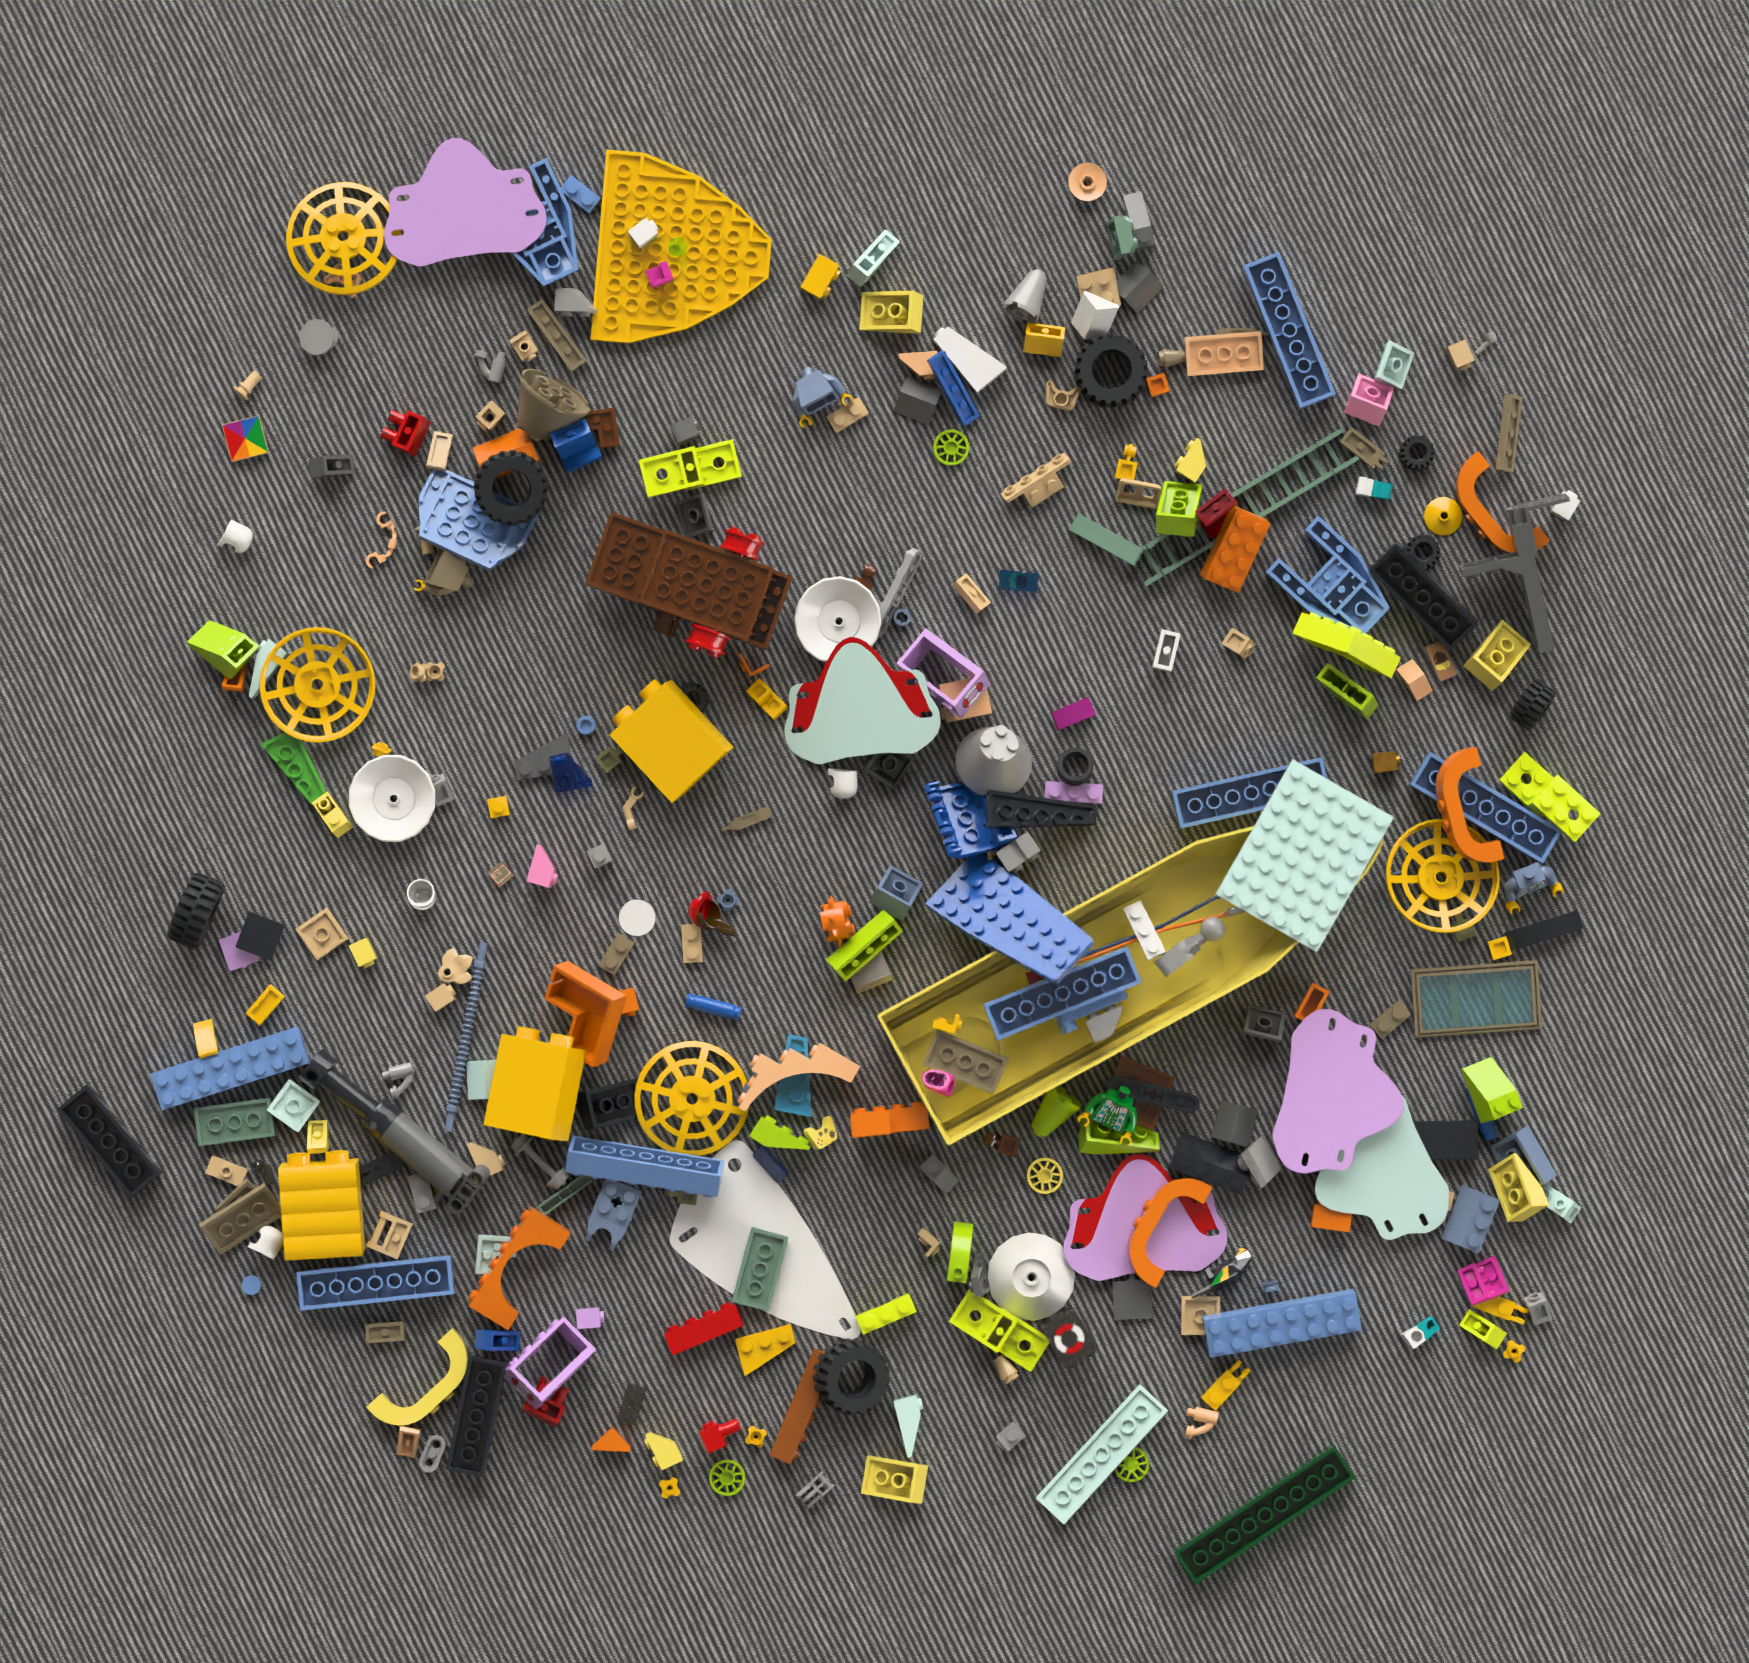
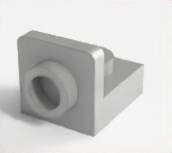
M444 774L431 776L430 779L435 788L436 807L454 800Z
M1542 1292L1532 1293L1524 1298L1534 1326L1552 1320L1547 1300Z
M1012 1421L996 1435L998 1439L996 1443L1002 1450L1006 1449L1009 1452L1026 1435Z

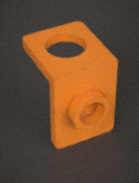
M738 653L742 660L739 664L743 672L748 671L750 677L770 668L769 664L751 672L742 653Z

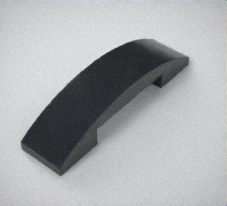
M1578 910L1504 932V935L1507 937L1510 950L1512 951L1583 929Z

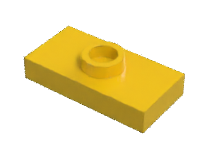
M270 984L245 1014L261 1026L285 996Z

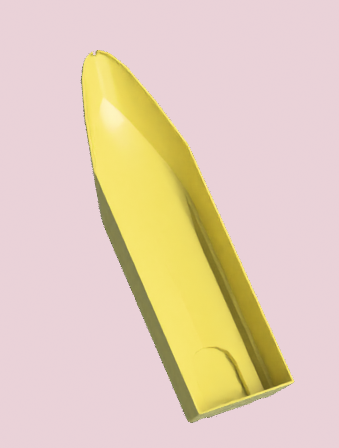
M1253 827L1196 841L1063 913V915L1092 938L1094 945L1089 951L1134 935L1135 933L1123 908L1140 900L1153 927L1163 924L1216 895L1217 890ZM1383 837L1357 883L1367 874L1379 854L1383 844ZM1218 898L1165 927L1222 914L1237 908V906L1223 898ZM1243 910L1241 913L1237 912L1219 918L1225 925L1224 936L1215 942L1206 941L1201 945V949L1194 954L1195 956L1167 977L1163 975L1154 963L1161 956L1148 961L1139 941L1124 946L1129 949L1142 983L1125 989L1128 999L1115 1003L1117 1007H1122V1012L1113 1035L1094 1043L1085 1021L1088 1020L1087 1016L1098 1012L1099 1015L1105 1013V1008L1076 1019L1078 1029L1064 1035L1060 1031L1056 1018H1052L997 1040L983 1004L1030 986L1025 973L1031 970L996 951L878 1014V1018L943 1138L950 1145L1271 969L1299 942ZM1203 922L1167 930L1157 935L1167 952L1189 936L1197 935ZM1119 949L1113 950V951L1108 952V953H1106V954H1103V955H1100V956H1098V957L1092 958V959H1090V960L1084 961V962H1082V963L1076 964L1073 968H1075V967H1077V966H1080V965H1082V964H1085V963H1087V962H1090V961H1092V960H1095V959H1097V958H1100V957H1102V956H1105V955H1107V954H1110V953H1112V952H1115V951H1117V950H1119ZM955 1015H960L959 1019L962 1020L959 1031L955 1030L954 1034L946 1033L1009 1058L994 1094L958 1079H955V1087L949 1097L939 1095L924 1086L922 1074L928 1070H934L922 1065L937 1030L932 1028L934 1020L938 1021L939 1017L950 1020L949 1024L953 1025ZM930 1076L928 1080L933 1081L934 1077ZM935 1084L934 1086L941 1087L942 1084Z

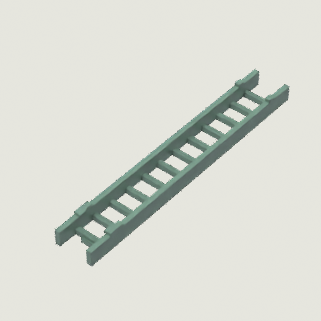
M1340 428L1231 493V496L1235 498L1242 494L1252 512L1260 517H1265L1359 460V457L1355 456L1343 464L1339 461L1329 441L1343 433ZM1322 445L1325 446L1337 466L1326 474L1312 451ZM1305 455H1308L1320 475V478L1310 484L1295 462ZM1290 464L1304 485L1303 488L1293 494L1279 472ZM1275 474L1288 496L1278 503L1274 501L1263 480ZM1257 484L1271 507L1259 513L1247 493L1248 489ZM1198 521L1196 530L1204 541L1205 546L1194 552L1186 538L1178 535L1189 553L1187 557L1178 562L1164 540L1171 535L1162 534L1141 547L1144 549L1143 553L1146 556V562L1151 570L1154 569L1156 573L1155 576L1143 582L1144 587L1149 586L1212 548L1215 540L1209 541ZM1159 542L1173 564L1161 571L1148 549H1151Z

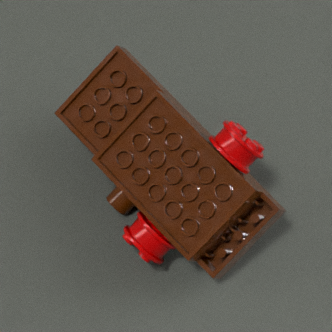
M611 512L585 585L658 611L659 614L653 630L674 637L680 620L691 623L692 631L689 639H685V642L689 644L688 647L698 652L701 649L706 650L707 655L718 658L719 655L725 656L723 650L726 642L730 641L731 638L764 650L768 649L793 577L758 563V553L761 546L765 545L758 535L750 533L747 536L743 534V530L731 527V530L725 529L726 537L724 542L719 545V548L675 532L666 529L661 530Z

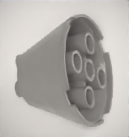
M999 725L980 728L968 734L961 741L957 749L955 766L958 776L964 785L978 795H986V792L989 790L1014 794L1026 784L1032 769V759L1024 741L1005 726Z

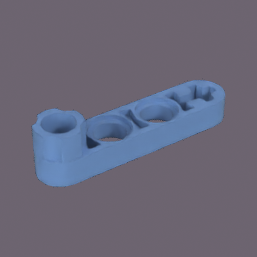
M1126 990L1055 1017L1062 1035L1078 1029L1076 1019L1128 999Z

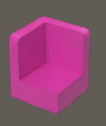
M666 261L659 263L660 266L646 271L652 289L674 281Z

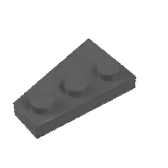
M568 733L514 761L517 781L574 771Z

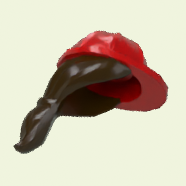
M703 892L700 897L691 901L688 906V915L696 926L705 930H717L723 935L736 936L735 929L722 921L719 907L713 901L709 892Z

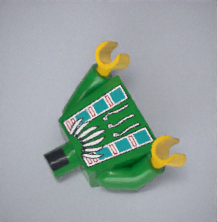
M1121 1086L1118 1091L1108 1089L1106 1093L1101 1092L1091 1097L1084 1109V1114L1077 1117V1122L1079 1123L1080 1119L1085 1117L1086 1122L1083 1124V1127H1086L1089 1124L1088 1117L1091 1115L1090 1119L1121 1134L1125 1131L1126 1133L1121 1137L1120 1143L1122 1144L1124 1138H1128L1130 1140L1129 1147L1132 1143L1130 1136L1134 1133L1138 1121L1136 1108L1132 1106L1134 1100L1128 1097L1130 1090L1125 1086Z

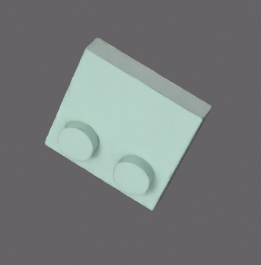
M288 1079L266 1111L296 1132H299L320 1103V1100Z

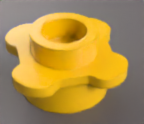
M381 742L371 747L373 749L372 754L377 757L388 755L392 751V749L388 748L387 744Z
M1513 1340L1507 1342L1506 1351L1503 1352V1356L1513 1359L1516 1363L1520 1362L1525 1346L1522 1344L1518 1345Z
M755 1426L749 1427V1434L745 1442L748 1445H756L758 1448L764 1445L763 1439L767 1435L766 1430L756 1429Z
M675 1477L659 1482L663 1498L667 1499L669 1496H678L680 1494L677 1486L678 1480Z

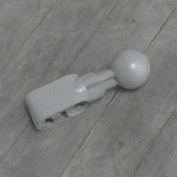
M1216 917L1205 919L1197 935L1189 936L1154 961V963L1163 975L1167 977L1195 956L1194 954L1201 949V945L1206 941L1215 942L1220 940L1225 934L1224 923Z

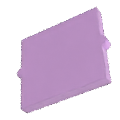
M241 932L232 933L230 936L219 940L230 971L241 967L246 968L247 965L260 961L259 956L235 947Z

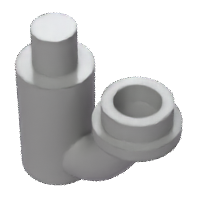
M477 350L474 356L477 357L484 377L490 382L501 384L506 361H504L505 353L498 351L497 357L493 358L491 370H489L485 363V359H488V353Z
M411 1062L390 1067L389 1071L382 1072L384 1080L391 1078L393 1081L404 1078V1081L398 1088L396 1085L390 1088L393 1099L399 1100V1095L409 1087L413 1080V1075L415 1074Z

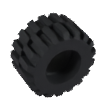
M1539 679L1533 680L1515 703L1509 718L1528 731L1533 729L1553 702L1556 691Z

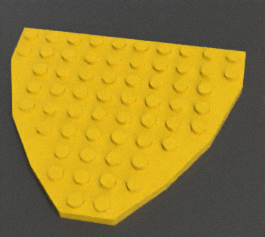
M606 150L593 303L597 314L592 315L590 340L628 344L687 330L733 306L769 279L772 239L739 205L702 177L646 153ZM645 218L649 222L653 220L658 227V236L639 250L634 243L635 241L628 235V231ZM666 261L674 281L652 289L646 271L660 266L659 263Z

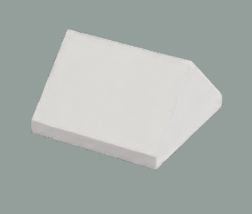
M1084 291L1071 323L1083 339L1098 338L1103 334H1108L1119 305Z

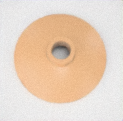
M1082 163L1072 170L1068 183L1070 191L1076 198L1083 201H1092L1104 193L1107 179L1104 171L1098 165ZM1090 180L1091 185L1085 186L1084 181Z

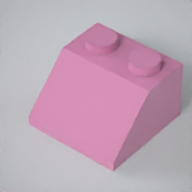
M1358 374L1344 413L1380 427L1394 387Z
M537 844L527 882L551 888L552 885H556L558 874H555L556 869L544 847Z

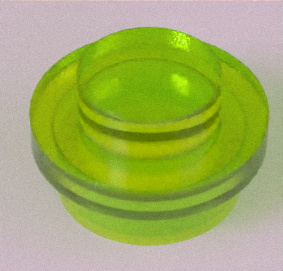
M674 237L668 243V250L674 256H681L687 250V243L681 237Z

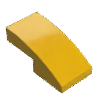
M760 678L746 691L774 721L788 708Z
M212 1019L194 1023V1034L199 1058L218 1054V1045Z

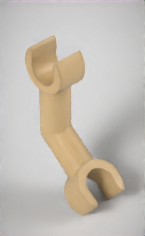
M636 786L632 788L631 796L623 806L629 830L637 828L631 808L637 799H641L644 795L643 791L639 796L634 795Z

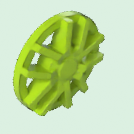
M953 429L945 430L934 441V454L945 465H957L967 457L969 442L960 431ZM948 433H956L952 439L948 435ZM944 434L948 438L946 442L941 438ZM957 435H960L962 439L957 443L955 438ZM940 440L943 445L937 446V441ZM963 440L966 443V447L960 446ZM944 448V452L937 453V449ZM959 448L966 450L964 455L958 452ZM947 454L946 461L941 459L940 456ZM949 455H953L954 462H948ZM956 455L962 457L960 460L956 461Z
M1135 1447L1133 1449V1456H1127L1124 1459V1463L1119 1465L1124 1467L1119 1473L1117 1468L1114 1471L1123 1481L1137 1482L1148 1473L1149 1458L1142 1449ZM1135 1450H1138L1142 1454L1135 1457ZM1144 1456L1146 1461L1139 1463L1138 1459ZM1146 1464L1145 1472L1139 1467L1140 1465ZM1137 1469L1142 1473L1140 1477L1135 1472ZM1125 1470L1129 1472L1126 1478L1122 1476ZM1131 1473H1133L1136 1479H1129Z
M728 1459L721 1460L710 1471V1485L720 1495H734L744 1486L745 1472L738 1462ZM726 1463L725 1470L720 1466V1464ZM729 1463L735 1464L732 1471L728 1470ZM736 1466L740 1469L741 1472L734 1473ZM716 1467L722 1471L721 1474L714 1471ZM713 1474L719 1477L715 1481L712 1480ZM735 1475H742V1480H736ZM720 1481L722 1485L716 1488L714 1484ZM734 1482H739L741 1484L738 1488H736ZM732 1484L734 1491L729 1493L728 1485ZM725 1485L727 1492H722L720 1489Z

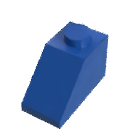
M476 1329L475 1349L519 1351L520 1331Z

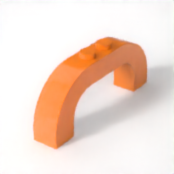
M1477 451L1463 464L1458 473L1456 481L1458 501L1466 513L1465 518L1471 525L1474 523L1477 526V533L1482 539L1486 538L1492 546L1506 554L1515 552L1512 537L1500 528L1475 495L1474 484L1477 477L1490 466L1480 452ZM1539 526L1533 529L1538 550L1550 540Z
M1468 747L1450 755L1440 767L1437 775V808L1442 815V827L1446 831L1451 846L1462 857L1475 862L1499 861L1504 859L1500 840L1478 843L1471 838L1467 830L1458 793V782L1465 771L1481 766L1477 747Z
M1174 1179L1163 1184L1157 1189L1150 1200L1147 1199L1145 1201L1141 1217L1137 1216L1132 1226H1134V1229L1130 1235L1127 1249L1130 1265L1142 1281L1156 1288L1165 1273L1164 1270L1155 1266L1148 1259L1146 1244L1170 1201L1179 1196H1188L1204 1204L1213 1187L1196 1179Z

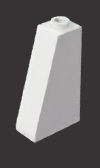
M942 327L934 334L936 336L933 339L940 350L946 352L952 365L976 394L1007 369L1004 364L950 327L946 329Z

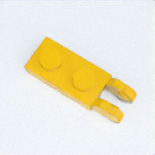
M1500 1296L1472 1306L1523 1325L1525 1320L1511 1315L1513 1309L1515 1308L1522 1313L1529 1312L1527 1308Z
M1239 1359L1228 1370L1226 1369L1201 1396L1215 1411L1251 1371L1247 1367L1236 1378L1232 1373L1241 1365L1242 1362Z

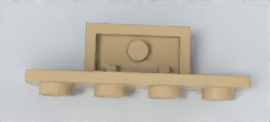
M1065 453L1056 455L1049 463L1039 466L1035 472L1022 477L1016 484L1005 488L1001 493L1002 498L1009 503L1021 494H1024L1031 507L1036 506L1064 488L1056 472L1071 463L1070 458Z

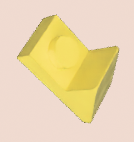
M308 1121L307 1152L310 1154L326 1153L329 1149L328 1121Z

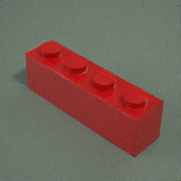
M730 1302L720 1305V1310L713 1312L711 1309L702 1313L703 1317L699 1319L692 1317L685 1320V1324L680 1327L675 1324L666 1328L667 1332L664 1333L672 1356L744 1326L736 1304L731 1305Z

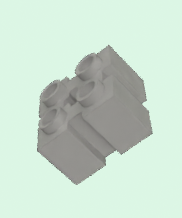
M1027 831L995 855L1008 872L1012 871L1014 874L1023 868V862L1028 860L1030 863L1039 857L1038 852L1041 850Z

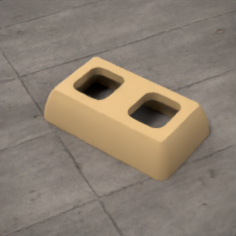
M1122 478L1119 481L1115 500L1121 503L1157 509L1162 488L1158 484ZM1125 484L1136 486L1135 492H1125ZM1143 489H1154V496L1143 495Z

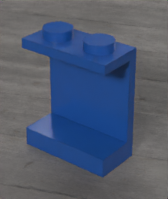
M585 418L549 433L567 473L602 459Z

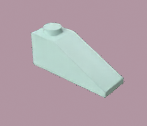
M884 230L852 265L846 276L862 287L900 241L887 230Z
M270 639L267 642L264 640L258 647L259 652L256 656L249 697L255 699L260 692V674L263 663L269 652L276 645ZM282 648L276 653V655L283 659H286L289 655ZM273 661L268 666L265 684L280 666Z
M916 1395L893 1400L908 1458L912 1457L921 1415L920 1410L923 1409L921 1398L917 1399Z

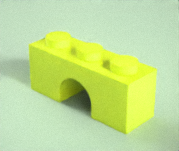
M909 1293L884 1305L856 1315V1319L864 1335L916 1312Z

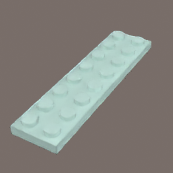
M1139 1384L1040 1492L1036 1499L1065 1525L1164 1417L1168 1410Z

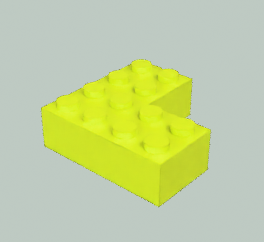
M1310 612V615L1301 613L1292 634L1315 647L1341 655L1366 670L1392 678L1401 657L1394 654V649L1387 646L1383 647L1384 643L1380 641H1372V636L1365 633L1361 634L1362 631L1353 626L1348 629L1347 625L1341 622L1334 624L1335 621L1327 617L1320 619L1321 616Z

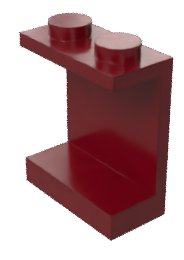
M1226 488L1195 511L1200 527L1211 540L1218 535L1228 511L1237 505L1236 500Z

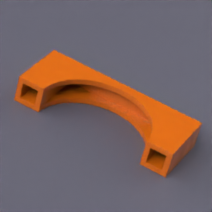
M532 1206L529 1210L525 1209L520 1216L522 1221L518 1226L515 1225L509 1234L511 1238L508 1242L504 1241L499 1249L501 1253L498 1258L494 1257L488 1266L490 1268L487 1275L483 1274L478 1281L479 1287L477 1290L473 1289L468 1297V1300H470L469 1307L509 1330L518 1316V1310L507 1301L502 1292L501 1275L505 1264L513 1254L530 1245L543 1244L561 1250L571 1234L569 1229Z

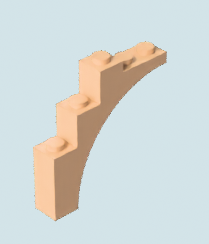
M821 1043L818 1046L814 1044L809 1053L811 1055L810 1059L791 1048L788 1051L784 1050L779 1059L782 1061L781 1064L760 1053L759 1056L755 1055L750 1063L752 1066L751 1070L757 1073L756 1077L752 1075L748 1081L747 1086H749V1089L746 1093L742 1092L737 1101L740 1103L738 1107L746 1111L752 1101L764 1089L792 1075L823 1073L842 1078L851 1083L860 1066Z

